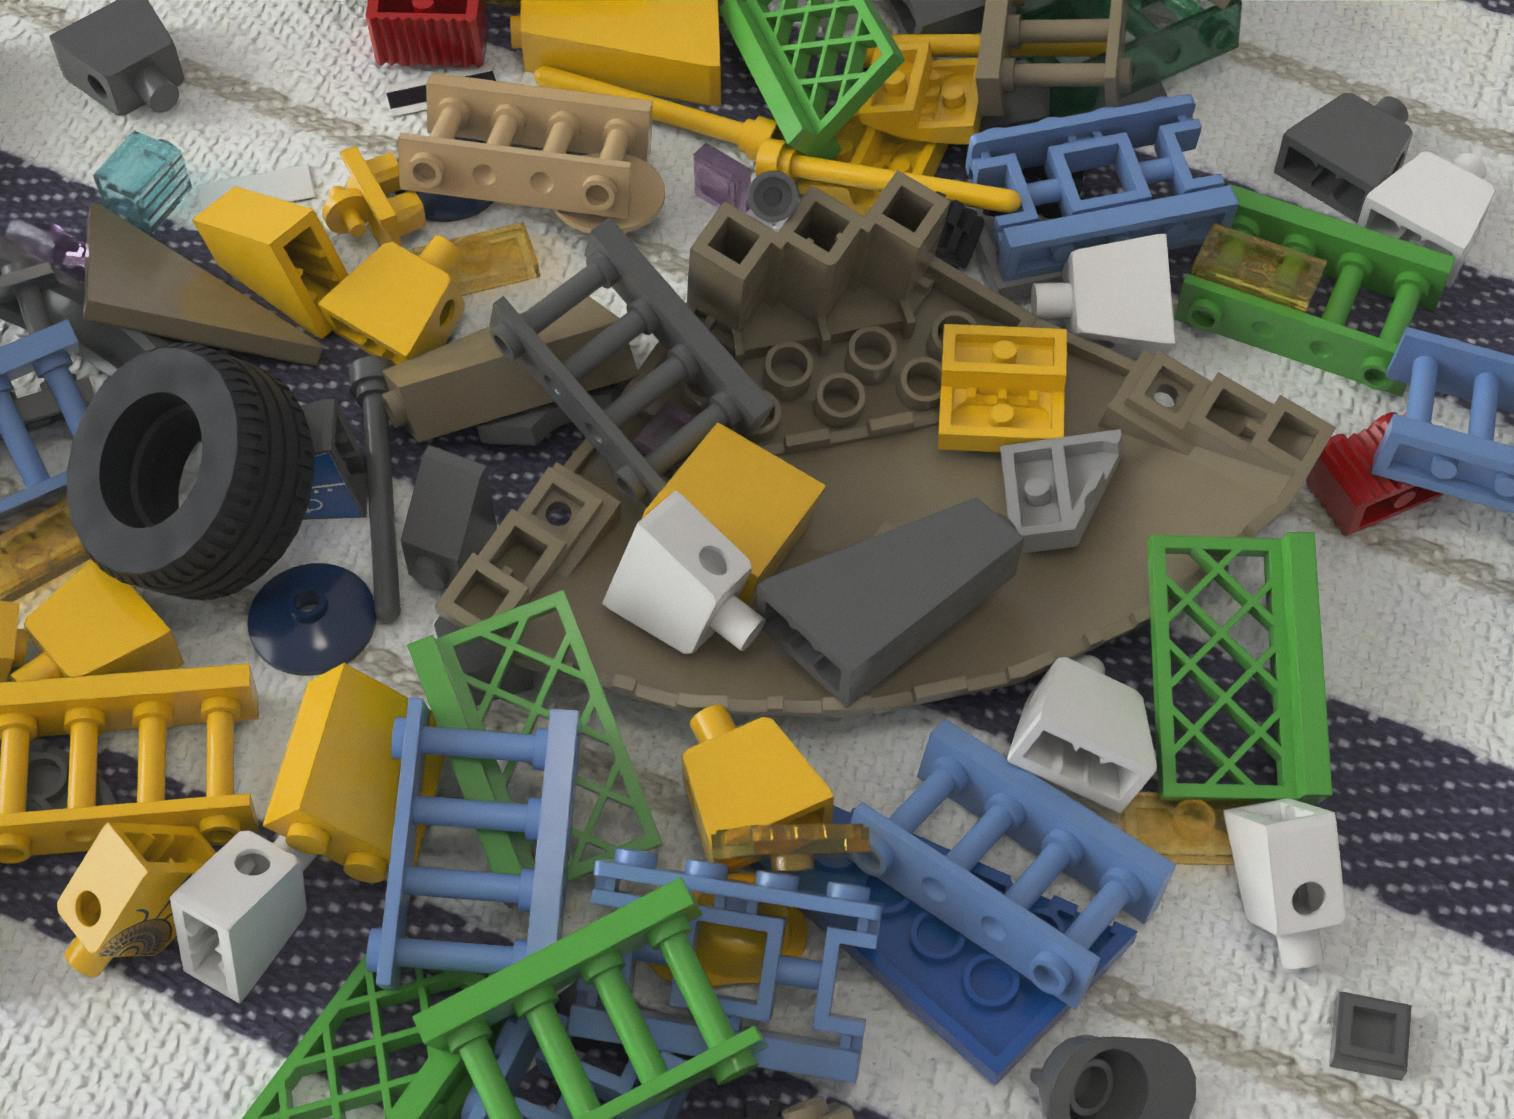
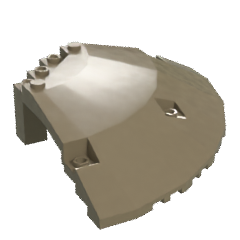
M899 170L895 172L865 217L811 185L779 232L774 231L724 201L690 248L686 304L774 404L764 424L746 439L826 485L809 526L772 576L975 497L980 499L995 513H1001L1008 518L1001 452L938 450L944 324L1062 328L1037 318L1034 314L937 258L935 253L951 201ZM1067 331L1064 437L1121 429L1124 451L1078 546L1020 554L1016 575L848 708L839 702L762 629L744 651H740L715 632L693 654H683L602 604L635 527L642 520L646 506L641 501L633 503L621 492L613 478L615 471L587 438H585L564 465L556 462L553 468L549 466L517 511L514 509L509 511L479 555L475 553L470 555L435 604L436 614L462 629L564 589L602 689L605 691L686 714H697L709 706L721 704L728 710L730 715L866 716L1019 684L1049 670L1057 658L1067 657L1073 659L1151 623L1147 557L1148 538L1151 535L1257 537L1292 504L1336 427L1282 395L1272 404L1220 372L1216 374L1213 381H1210L1160 350H1157L1155 355L1143 350L1137 361ZM659 341L638 369L639 375L631 379L621 395L668 360V351ZM683 379L619 430L639 453L645 457L709 406L708 397L693 380L688 382ZM1159 392L1168 394L1173 399L1174 406L1165 407L1156 402L1154 394ZM733 427V428L730 429V430L736 432L737 434L741 435V434L735 429V427ZM692 452L661 476L666 484ZM555 509H563L570 514L571 518L566 524L556 526L547 520V516ZM1166 554L1167 575L1186 594L1208 574L1188 554ZM1210 555L1217 563L1225 557L1222 555ZM1168 596L1169 613L1177 604ZM756 598L749 606L753 610H756ZM555 611L531 620L519 645L555 659L566 635L558 612ZM516 627L496 635L510 640ZM483 639L479 640L499 654L504 655L506 649ZM570 647L563 664L580 670L573 650ZM515 654L512 662L520 667L548 674L550 668L518 654ZM559 673L557 676L562 679L586 685L585 683L573 679L569 676H566L562 673Z

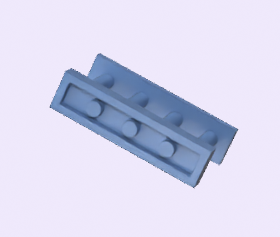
M68 319L0 347V434L27 487L0 499V521L67 492V471L50 478L9 392L14 389L11 381L35 371L38 378L45 377L73 437L75 436L87 405L68 368L73 364L70 356L80 352L79 341Z
M1406 327L1386 371V378L1410 384L1406 417L1393 414L1374 454L1371 474L1514 513V447L1494 441L1497 408L1514 413V356ZM1435 391L1471 401L1468 434L1431 424Z
M422 698L408 699L407 717H396L392 732L391 755L392 759L401 760L383 924L382 929H371L367 945L366 968L367 972H377V986L387 991H399L402 967L485 974L497 973L562 938L582 729L579 711L550 709L549 728H536L535 735L430 727L431 712ZM426 754L533 763V770L544 771L542 798L530 797L528 804L421 796ZM418 824L524 832L526 840L537 841L535 868H522L521 875L415 867L413 863ZM410 895L518 903L519 911L530 912L528 939H515L514 946L405 938Z
M944 719L929 735L917 778L922 780L923 783L889 818L861 802L854 809L842 854L855 862L865 873L876 876L1030 979L1040 990L1054 995L1076 1010L1086 995L1101 959L1089 951V948L1121 909L1145 924L1157 910L1176 868V864L1034 774L1007 762V757L947 719ZM948 797L980 819L952 850L944 856L912 834ZM1005 834L1038 856L1007 892L1002 894L970 873V871ZM1062 871L1097 893L1064 934L1028 911Z

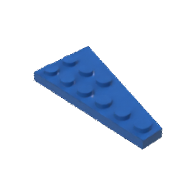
M833 806L832 828L749 864L756 872L757 870H765L799 876L798 890L826 894L828 881L871 888L869 901L884 903L877 948L870 949L841 944V948L994 1086L1072 1008L1054 995L1040 990L1030 979L876 876L865 873L855 862L844 856L842 851L855 808L848 812ZM912 834L944 856L951 851L948 848ZM980 862L970 871V873L1002 894H1005L1013 885L1010 875ZM1056 895L1051 900L1040 896L1028 910L1063 934L1081 914L1077 911V904ZM797 908L825 934L829 925L857 929L858 917ZM1115 921L1112 926L1108 925L1089 948V951L1101 959L1088 990L1133 945L1138 931Z

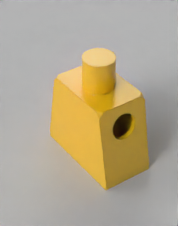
M435 235L419 256L414 255L394 242L384 243L323 297L318 305L335 334L370 355L388 358L397 365L441 347L449 339L465 308V302L455 280L450 276L451 272L463 259V254L456 245L441 235Z
M91 559L27 616L24 627L39 655L10 674V677L14 682L178 669L185 663L171 629L131 585L122 583L116 578L107 575Z
M721 704L709 706L698 712L691 719L690 727L699 744L688 748L681 755L683 783L707 861L729 865V874L832 828L833 793L773 719L761 717L737 728L728 710Z

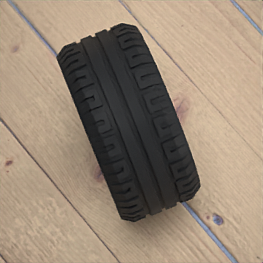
M169 343L136 356L118 368L98 389L84 411L73 438L67 467V501L72 524L86 553L103 572H106L107 575L116 578L122 583L185 599L215 600L219 597L223 598L235 594L244 587L249 586L262 577L284 555L297 535L309 506L314 480V447L306 417L294 393L276 375L223 352L195 343ZM202 438V457L199 472L192 490L179 507L181 475L190 453Z

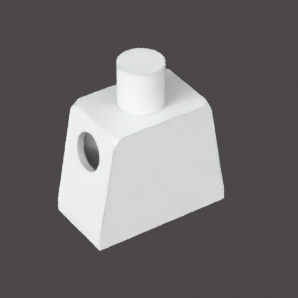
M1421 152L1370 191L1365 198L1357 225L1456 257L1445 284L1450 288L1481 229L1496 190L1491 183L1484 180L1487 169L1479 157L1470 153H1463L1458 155L1451 163L1432 152Z
M1155 234L1075 250L1070 253L1063 267V283H1033L1031 311L1037 318L1065 319L1067 331L1123 356L1138 359L1143 350L1152 355H1155L1157 350H1160L1167 355L1175 345L1166 234Z
M676 490L637 523L602 602L611 611L683 654H693L715 632L740 651H744L757 637L766 622L764 617L738 598L752 571L750 560Z
M1080 655L1073 659L1067 657L1057 658L1026 700L1008 752L1007 762L1121 814L1157 771L1143 697L1137 690L1106 676L1103 663L1094 656Z
M1291 798L1223 810L1244 911L1248 921L1276 935L1281 967L1301 969L1322 964L1324 957L1319 929L1340 925L1346 919L1335 812Z
M250 830L238 832L170 897L183 971L239 1004L248 995L304 919L307 905L303 871L317 856L302 853L287 845L286 837L280 835L271 843Z

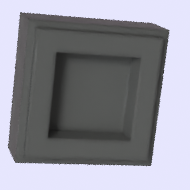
M1340 991L1334 1004L1329 1067L1402 1081L1408 1067L1412 1005Z

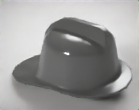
M1087 1034L1068 1038L1054 1048L1042 1068H1032L1030 1071L1031 1081L1039 1088V1097L1047 1114V1119H1189L1196 1101V1076L1189 1059L1173 1044L1156 1039L1115 1036L1098 1037Z

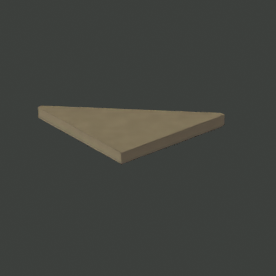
M91 202L87 218L83 319L88 322L308 366L318 365L322 350L321 343L104 206Z

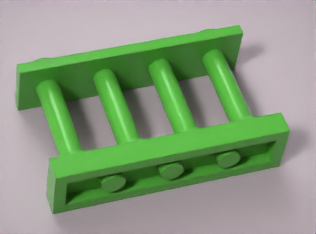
M1228 183V185L1232 186L1239 203L1228 238L1220 240L1225 243L1208 280L1186 274L1174 320L1192 325L1199 330L1210 331L1354 380L1372 389L1383 390L1403 397L1407 383L1386 378L1388 365L1406 327H1410L1417 306L1435 312L1456 257ZM1247 250L1280 260L1264 299L1230 288ZM1303 268L1337 279L1321 318L1287 307ZM1360 287L1394 298L1379 338L1344 326Z
M681 877L412 1016L425 1045L440 1051L449 1048L452 1054L460 1053L489 1119H523L488 1042V1039L493 1035L490 1026L514 1013L517 1014L520 1020L527 1018L573 1119H633L713 1076L718 1085H723L745 1075L759 1065L754 1055L769 1047L763 1034L755 1025L737 1035L735 1034L687 937L692 931L689 922L702 916L703 913L691 889ZM648 943L652 950H661L709 1050L668 1070L621 972V969L626 966L623 956ZM583 978L586 985L594 984L642 1084L602 1106L554 1006L559 1001L556 991Z

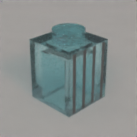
M135 130L93 175L103 206L135 227L151 234L160 227L193 189L181 150L167 140H156Z

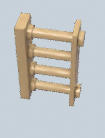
M431 73L426 83L427 133H430V136L400 133L398 137L400 189L628 219L630 213L632 162H625L623 158L625 154L638 157L645 162L648 161L651 152L653 101ZM461 137L468 139L484 140L487 142L478 143L471 141L455 140L454 138ZM514 144L543 148V151L510 147V145ZM567 151L584 154L601 152L599 158L571 155L566 153Z

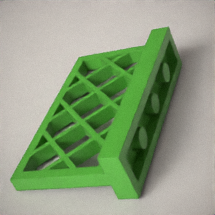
M725 0L718 10L787 144L808 156L833 160L841 151L835 135L905 61L904 56L872 1L834 0V3L824 4L825 0H808L806 7L797 8L799 0H782L779 11L770 12L768 5L772 0ZM859 13L854 35L843 38L848 15ZM830 17L825 40L815 41L820 19ZM802 21L797 44L788 45L793 22ZM878 47L882 55L866 72H862L867 49ZM849 51L844 75L833 76L839 52ZM821 54L816 77L806 79L811 55ZM840 89L837 103L825 115L824 110L829 90Z
M1288 532L1282 539L1151 535L1147 540L1159 800L1265 803L1291 798L1316 806L1332 796L1315 533ZM1166 554H1188L1208 574L1186 594L1167 575ZM1210 555H1222L1225 557L1217 563ZM1236 556L1264 557L1265 584L1253 596L1224 570ZM1213 579L1242 606L1223 627L1216 623L1193 600ZM1265 594L1267 610L1258 602ZM1168 596L1177 604L1169 613ZM1182 610L1211 637L1191 659L1170 640L1169 623ZM1247 612L1268 631L1269 648L1257 660L1227 633ZM1216 643L1246 670L1226 692L1196 665ZM1269 658L1271 674L1262 667ZM1171 660L1180 668L1173 677L1171 676ZM1185 675L1215 702L1194 724L1173 705L1172 688ZM1251 677L1272 695L1273 713L1260 726L1231 699ZM1220 708L1249 735L1246 741L1229 758L1200 731ZM1273 724L1275 740L1266 732ZM1174 725L1184 734L1176 743ZM1189 740L1218 767L1216 772L1204 784L1177 783L1175 754ZM1255 742L1276 761L1277 785H1255L1235 765ZM1225 774L1234 784L1216 783Z
M564 589L435 639L433 635L407 644L437 727L486 731L483 723L496 697L530 712L521 734H531L539 716L547 720L550 718V710L543 707L559 673L586 684L590 699L581 717V739L584 735L610 746L615 762L604 787L577 776V786L600 796L584 832L572 827L571 836L580 841L568 866L567 883L594 873L596 860H614L616 847L650 851L663 846ZM555 611L558 612L566 635L555 659L519 645L531 620ZM516 627L510 640L496 635ZM482 639L506 649L490 684L464 674L455 650ZM570 647L573 650L580 670L563 664ZM515 654L550 668L535 703L499 689ZM469 686L486 693L479 709H477ZM595 709L605 734L587 727ZM449 756L464 799L516 803L512 801L507 786L518 762L508 761L502 774L497 760ZM619 773L622 776L630 798L612 791ZM610 799L635 810L645 836L620 846H615L592 836L607 800ZM476 829L492 873L521 875L522 868H535L532 849L536 841L526 840L524 832ZM588 844L605 851L581 861ZM503 902L508 908L518 905V903Z
M365 955L242 1119H321L332 1115L333 1119H346V1111L383 1101L385 1119H460L465 1100L474 1085L460 1053L452 1054L449 1048L440 1051L427 1045L428 1059L419 1072L392 1080L388 1052L423 1043L416 1026L386 1035L382 1009L419 998L422 1012L432 1006V994L457 987L466 989L485 979V977L472 972L415 968L417 981L400 985L399 991H380L379 986L376 985L377 972H367ZM427 970L436 975L427 977ZM370 1012L374 1038L337 1049L335 1033L345 1019ZM516 1013L510 1015L518 1018ZM510 1016L490 1026L493 1035L488 1039L493 1053L500 1031ZM377 1056L380 1083L343 1094L339 1066ZM327 1070L330 1098L293 1108L292 1090L301 1078ZM401 1096L398 1099V1101L395 1102V1097Z

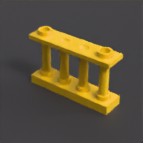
M250 663L1 682L0 863H19L27 860L30 856L89 851L107 822L195 826L210 845L216 846L226 845L240 831L250 830L259 835V822L251 794H234V724L241 720L259 719V696ZM207 724L206 797L165 800L166 730L172 726ZM138 729L137 803L96 806L98 735L104 731ZM70 734L67 808L26 812L30 741L36 737Z

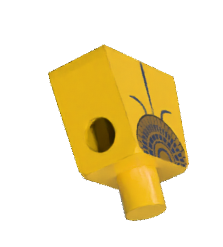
M107 822L57 901L58 913L76 935L64 952L65 959L72 968L85 976L98 977L113 957L154 956L163 951L177 936L170 897L217 853L195 826Z

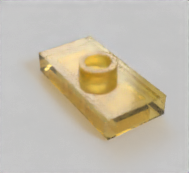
M524 222L449 240L463 254V259L450 274L455 280L461 296L540 277L539 264ZM427 245L413 248L412 253L419 256Z
M1213 223L1195 259L1191 275L1306 313L1323 276L1327 261Z
M67 499L0 535L1 601L14 602L91 559L74 529Z
M1138 792L1120 814L1121 830L1175 864L1234 865L1223 810L1259 803L1202 800L1170 801L1159 800L1158 792Z
M864 824L751 825L716 830V834H711L713 860L771 858V872L814 869V857H833L870 852L869 827H864Z

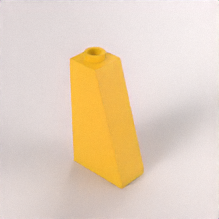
M521 0L520 15L510 17L512 49H522L525 72L535 73L537 68L546 65L644 94L708 106H721L718 0Z

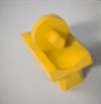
M357 146L340 151L341 159L351 176L346 183L347 189H344L342 186H335L329 191L330 198L322 208V217L329 230L340 234L350 233L353 237H358L365 233L367 228L365 224H367L379 246L384 243L394 242L402 247L400 236L425 227L426 219L423 204L415 191H407L388 199L385 196L401 190L399 188V163L392 152L365 161Z

